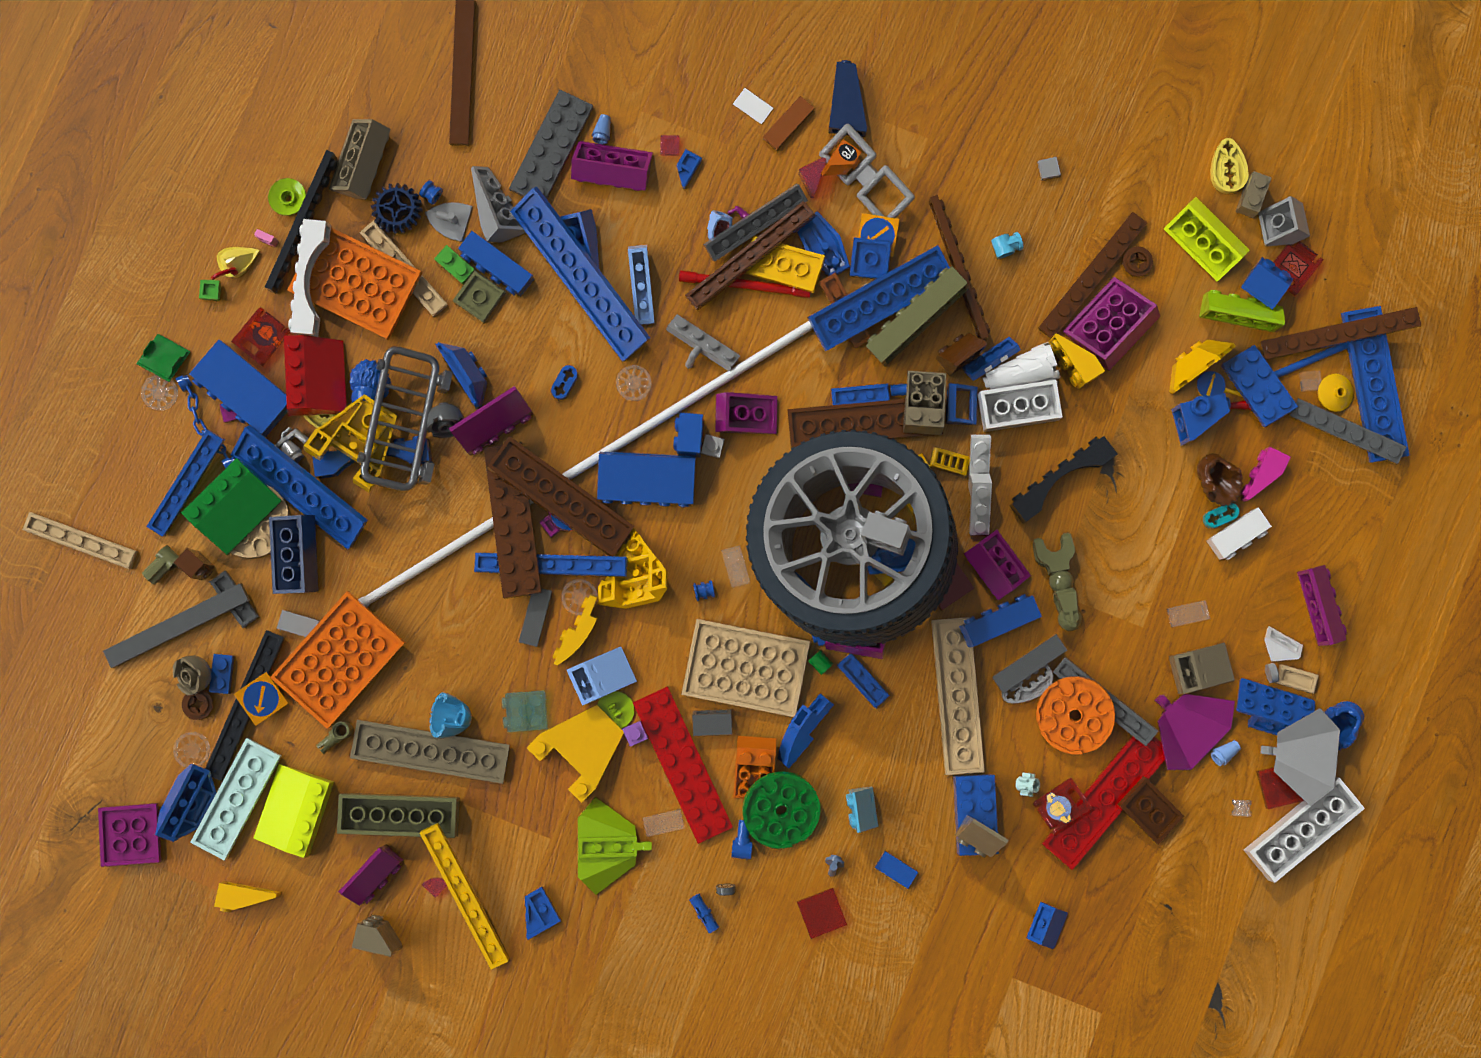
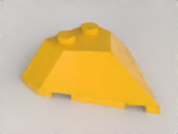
M1199 340L1190 347L1192 351L1189 354L1183 352L1176 358L1177 363L1172 366L1169 390L1171 395L1223 358L1236 345L1234 343L1206 340L1201 343Z
M634 528L629 533L631 537L628 542L622 545L616 557L628 558L627 577L607 576L604 581L602 580L598 586L599 605L627 609L660 601L667 590L668 571Z

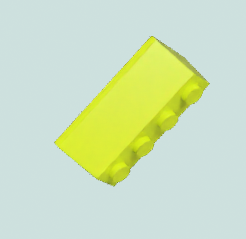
M1197 197L1164 228L1217 282L1250 251Z

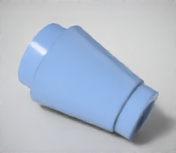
M1233 740L1213 749L1211 757L1218 766L1226 765L1241 750V747L1237 741Z

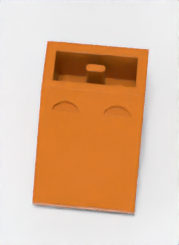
M738 736L733 798L744 799L749 788L758 779L774 772L776 738Z

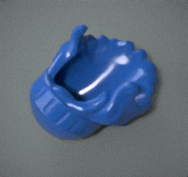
M365 359L351 370L350 388L353 391L351 395L352 403L364 394L375 400L381 372L376 370V360L370 361ZM387 376L386 384L391 385V379ZM385 387L383 399L389 394V388Z
M1343 701L1333 707H1329L1325 711L1327 716L1340 729L1338 747L1340 751L1342 748L1346 749L1354 743L1358 737L1359 728L1364 722V713L1360 706L1350 701Z

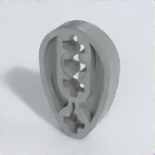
M1048 664L1043 666L1042 668L1046 669L1044 671L1045 676H1037L1038 681H1031L1029 688L1026 686L1022 687V680L1009 689L1010 691L1017 690L1014 694V699H1007V691L1002 693L1003 700L1007 703H1022L1039 697L1052 684L1053 674Z

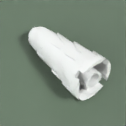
M1049 342L1031 348V351L1021 354L1016 359L1001 364L998 368L986 373L983 381L986 389L990 388L991 390L1056 380L1060 378L1059 370H1056L1057 363Z

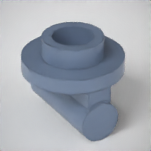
M837 855L826 857L825 863L830 865L829 876H835L837 867H844V861L841 860V857Z

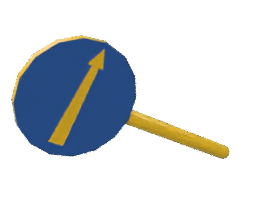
M1215 371L1204 372L1197 380L1196 387L1201 396H1214L1225 391L1242 397L1238 391L1225 388L1224 378Z

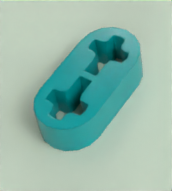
M1231 503L1229 506L1225 505L1213 509L1203 516V524L1211 529L1236 519L1239 515V508L1236 504ZM1227 507L1229 509L1233 508L1232 517L1231 515L1223 516L1222 513L1228 510ZM1210 514L1212 517L1219 516V519L1214 521L1215 525L1213 522H1208Z

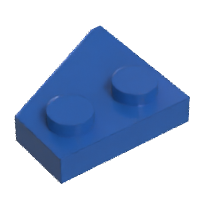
M543 886L525 896L526 938L529 940L557 924L561 919Z

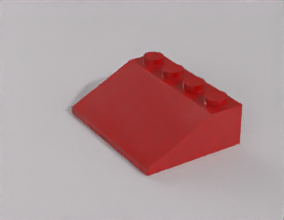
M307 335L284 336L288 416L326 415L342 412L347 407L343 340Z

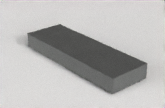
M223 571L210 581V584L218 594L237 585L227 571ZM250 602L231 610V613L242 628L247 627L260 617Z
M542 589V593L531 595L519 638L520 643L538 647L553 591Z

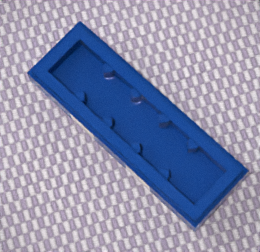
M1008 337L962 367L963 371L974 381L1021 349L1014 340Z

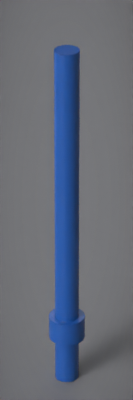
M1347 343L1330 347L1276 370L1274 373L1279 378L1340 351L1348 350Z

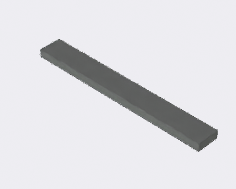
M240 583L103 652L110 667L115 668L249 602L250 599L243 584Z

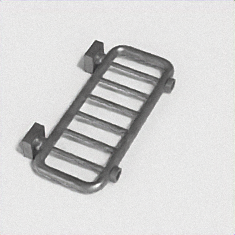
M394 346L389 348L385 352L383 359H379L377 362L376 370L381 372L364 452H359L357 463H361V475L366 482L400 491H408L416 485L418 477L419 484L427 485L431 482L434 464L426 462L420 466L427 434V419L432 409L436 386H438L437 392L444 394L449 391L453 372L445 370L439 375V363L433 356ZM394 354H399L428 362L432 366L431 376L391 366V357ZM389 369L430 380L427 394L386 384ZM385 387L426 398L423 413L382 402ZM381 406L422 416L420 430L417 431L378 421ZM377 424L418 434L416 449L376 440ZM376 443L415 453L412 468L371 458L373 444ZM373 462L410 471V479L407 483H399L374 477L368 472L369 463Z

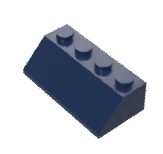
M315 515L269 517L273 594L319 592Z

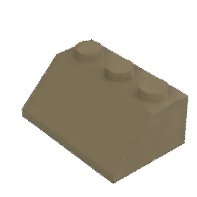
M372 915V917H368L357 924L352 948L391 957L402 949V943L389 921L383 920L384 917Z

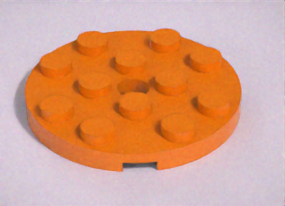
M1070 676L1055 681L1043 692L1037 705L1036 719L1042 736L1051 746L1064 753L1083 754L1098 749L1109 738L1115 724V708L1110 695L1100 684L1089 678ZM1078 710L1081 713V718L1073 720L1070 717L1071 711Z

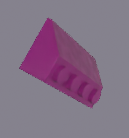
M579 141L572 157L571 179L579 182H593L598 185L606 184L617 188L625 187L636 191H645L649 180L653 152Z
M1322 565L1298 571L1297 574L1318 646L1333 645L1346 640L1347 630L1340 619L1342 614L1340 607L1336 605V592L1331 587V575L1328 568Z

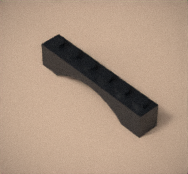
M1096 436L1088 442L1090 446L1087 449L1083 450V448H1080L1073 453L1074 458L1068 461L1065 459L1057 465L1059 467L1057 471L1053 473L1050 470L1042 476L1044 479L1038 484L1035 481L1027 487L1029 491L1026 494L1022 495L1020 492L1012 498L1013 503L1009 506L1023 524L1042 510L1048 491L1062 476L1081 468H1099L1118 455L1105 436L1100 439Z

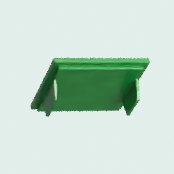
M157 334L153 341L150 340L145 347L143 355L136 364L170 382L190 354V351Z

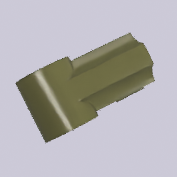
M168 545L159 550L155 556L156 559L142 572L143 576L154 585L168 571L177 567L174 561L179 555Z

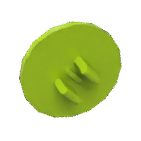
M615 691L598 701L597 705L620 728L626 727L632 721L634 705L631 698L626 694Z

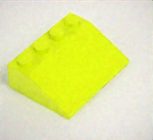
M279 764L254 839L302 858L310 856L334 781Z

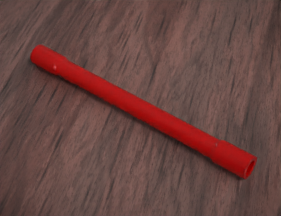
M680 270L679 282L701 283L710 275ZM737 279L728 286L810 298L811 292L783 284Z

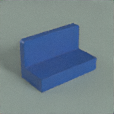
M1040 902L1026 938L1042 946L1054 949L1068 913Z

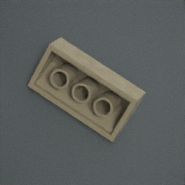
M353 119L329 190L355 199H367L371 192L373 179L377 175V167L383 157V150L389 140L391 129L373 119Z

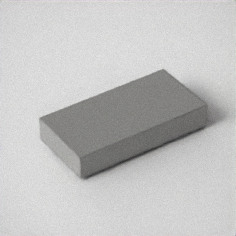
M282 610L277 629L306 637L320 621Z

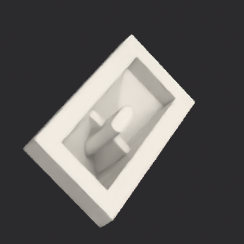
M1270 626L1267 628L1265 643L1271 662L1294 660L1301 657L1302 644Z

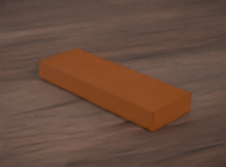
M800 96L763 136V139L777 151L814 111V107Z

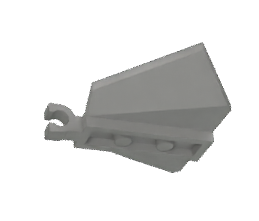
M1320 708L1277 733V747L1262 745L1260 754L1276 755L1274 772L1305 802L1312 806L1335 788L1340 729Z

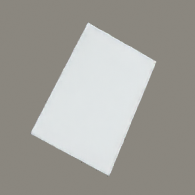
M746 88L743 89L733 105L760 124L764 122L773 110V107Z

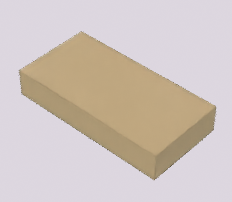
M1279 665V680L1275 683L1314 694L1319 675L1286 665Z

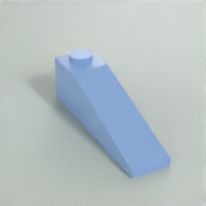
M647 245L628 246L635 318L640 324L655 323Z

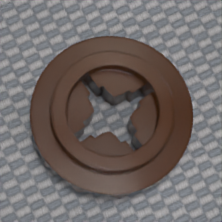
M1136 246L1126 251L1123 256L1122 265L1131 276L1140 277L1151 270L1153 258L1147 249ZM1136 256L1138 257V260L1144 261L1143 263L1139 264V268L1136 264L1131 263L1135 260Z
M204 690L197 694L185 695L183 697L182 710L190 719L201 720L207 717L213 709V699ZM196 699L205 702L200 706V710L197 707H191L196 703Z

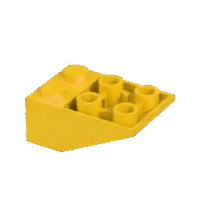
M1056 333L1048 341L1053 354H1056L1060 360V367L1070 375L1069 380L1074 387L1077 386L1078 389H1081L1105 372L1094 354Z

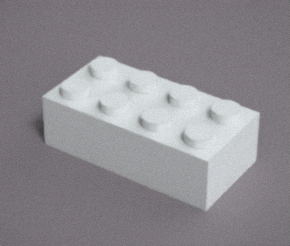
M1056 380L984 390L978 393L984 432L1059 421L1063 417Z

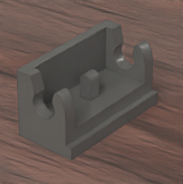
M731 709L693 711V736L732 734Z

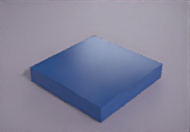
M854 237L850 276L879 278L888 273L892 241Z

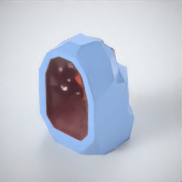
M713 210L707 227L708 239L711 240L731 227L733 218L726 213Z

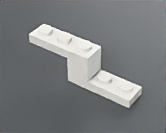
M971 435L968 482L971 496L970 535H989L992 481L989 474L990 435Z

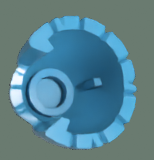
M440 693L435 698L431 709L432 713H430V732L433 737H452L470 726L472 714L464 702L448 693Z

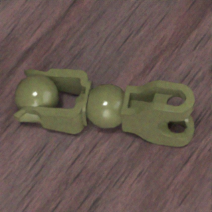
M1069 532L1062 534L1060 538L1061 549L1057 552L1049 551L1041 538L1034 539L1032 546L1035 561L1047 569L1048 575H1050V587L1055 591L1053 593V601L1059 613L1058 623L1064 630L1074 631L1081 626L1082 615L1077 607L1076 590L1072 588L1074 584L1073 577L1068 572L1070 569L1069 561L1075 553L1072 536Z

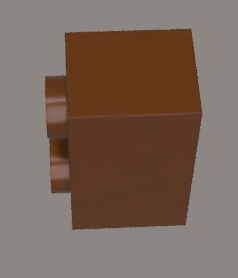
M186 548L174 561L186 575L198 580L207 579L215 567L199 551Z

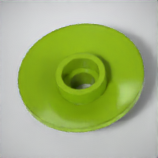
M280 179L271 186L268 193V201L271 208L278 214L284 216L294 215L298 213L306 196V191L294 179ZM292 196V200L287 202L286 198Z

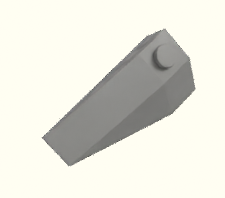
M472 166L471 171L480 226L486 241L505 242L526 233L510 212L514 208L510 203L512 201L509 195L505 196L501 191V184L488 167Z

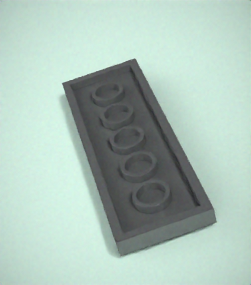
M559 89L509 187L510 191L524 197L533 187H538L545 198L548 199L594 108L592 104Z

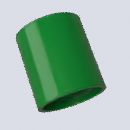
M819 650L808 661L820 675L825 673L834 664L822 650Z

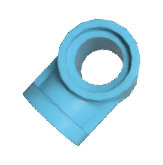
M1018 232L1013 233L1012 236H1009V234L1000 235L991 240L997 259L1010 256L1015 253V250H1023V241Z

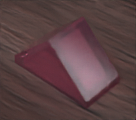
M824 157L799 169L798 175L810 198L813 199L822 176L820 173L826 164V158Z

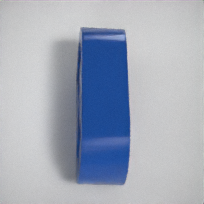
M564 366L558 374L551 388L554 398L563 400L569 395L578 378V372L573 366ZM570 370H572V374L574 375L573 378L569 377L568 380L565 382V371L569 372ZM562 384H565L563 387L565 393H560L558 396L555 389H560Z

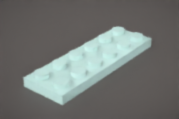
M246 738L190 843L222 860H227L282 755Z

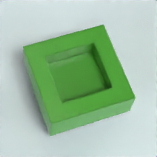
M200 280L199 299L220 301L221 281Z

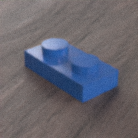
M213 654L209 692L230 694L235 656Z

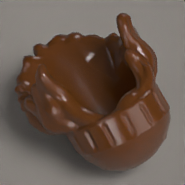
M1208 454L1200 459L1197 464V475L1202 481L1203 492L1210 502H1215L1222 506H1229L1232 502H1236L1237 497L1241 496L1243 485L1240 468L1227 462L1219 454Z

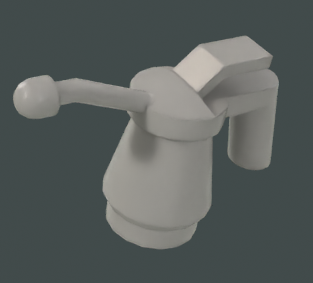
M288 427L282 432L281 439L275 446L298 463L304 455L302 450L291 440L296 437L305 444L309 438L298 429L290 432L292 428Z

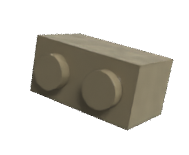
M1253 171L1244 186L1235 212L1254 218L1260 212L1272 177Z

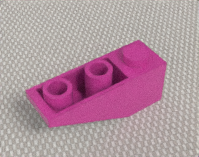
M1272 447L1261 450L1257 457L1259 462L1249 474L1251 479L1241 491L1243 495L1241 501L1250 500L1284 473L1291 457Z

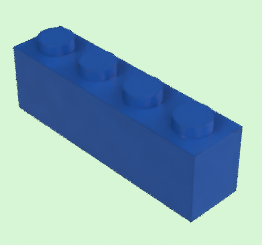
M473 231L469 233L458 248L462 253L460 256L468 263L473 261L477 264L475 267L483 274L488 272L492 275L490 278L498 285L503 283L507 286L506 290L513 296L518 294L521 297L534 280L531 273Z
M1025 594L1020 595L1011 604L1007 601L998 605L999 609L995 611L988 609L981 612L982 616L975 619L972 616L963 620L965 624L959 627L967 646H977L1042 617L1033 595L1027 597Z

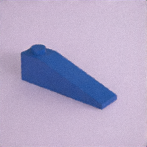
M592 209L560 216L599 268L597 230Z

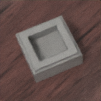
M1057 157L1038 160L1037 164L1041 180L1060 177L1061 173Z

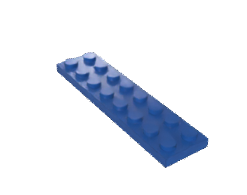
M939 245L807 318L823 349L827 351L894 314L903 307L910 305V300L915 295H921L929 282H935L939 278V273L946 267L948 269L950 267Z
M1381 306L1343 312L1341 313L1342 322L1345 323L1382 315ZM1387 335L1348 342L1347 348L1362 426L1407 446L1402 457L1410 456ZM1368 452L1370 463L1386 460Z
M250 425L244 428L231 456L234 459L242 460L264 483L275 489L285 500L304 515H315V524L346 549H350L368 520Z

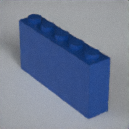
M218 340L189 373L194 378L192 380L194 384L200 388L204 386L208 390L206 393L211 398L221 400L223 408L228 412L233 410L237 414L235 418L243 424L247 422L265 437L287 413L286 394L221 340Z
M600 451L597 500H602V503H613V500L621 501V504H632V501H638L641 505H651V502H658L660 506H670L671 503H678L679 507H689L690 504L694 503L696 456Z

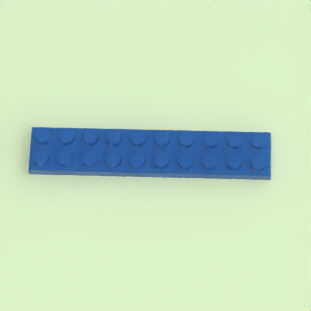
M533 187L510 212L622 362L626 361L650 339V336L539 188Z

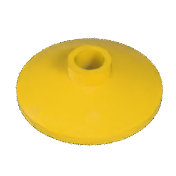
M1330 374L1323 378L1318 387L1320 403L1324 408L1332 412L1345 410L1353 399L1351 382L1341 374Z

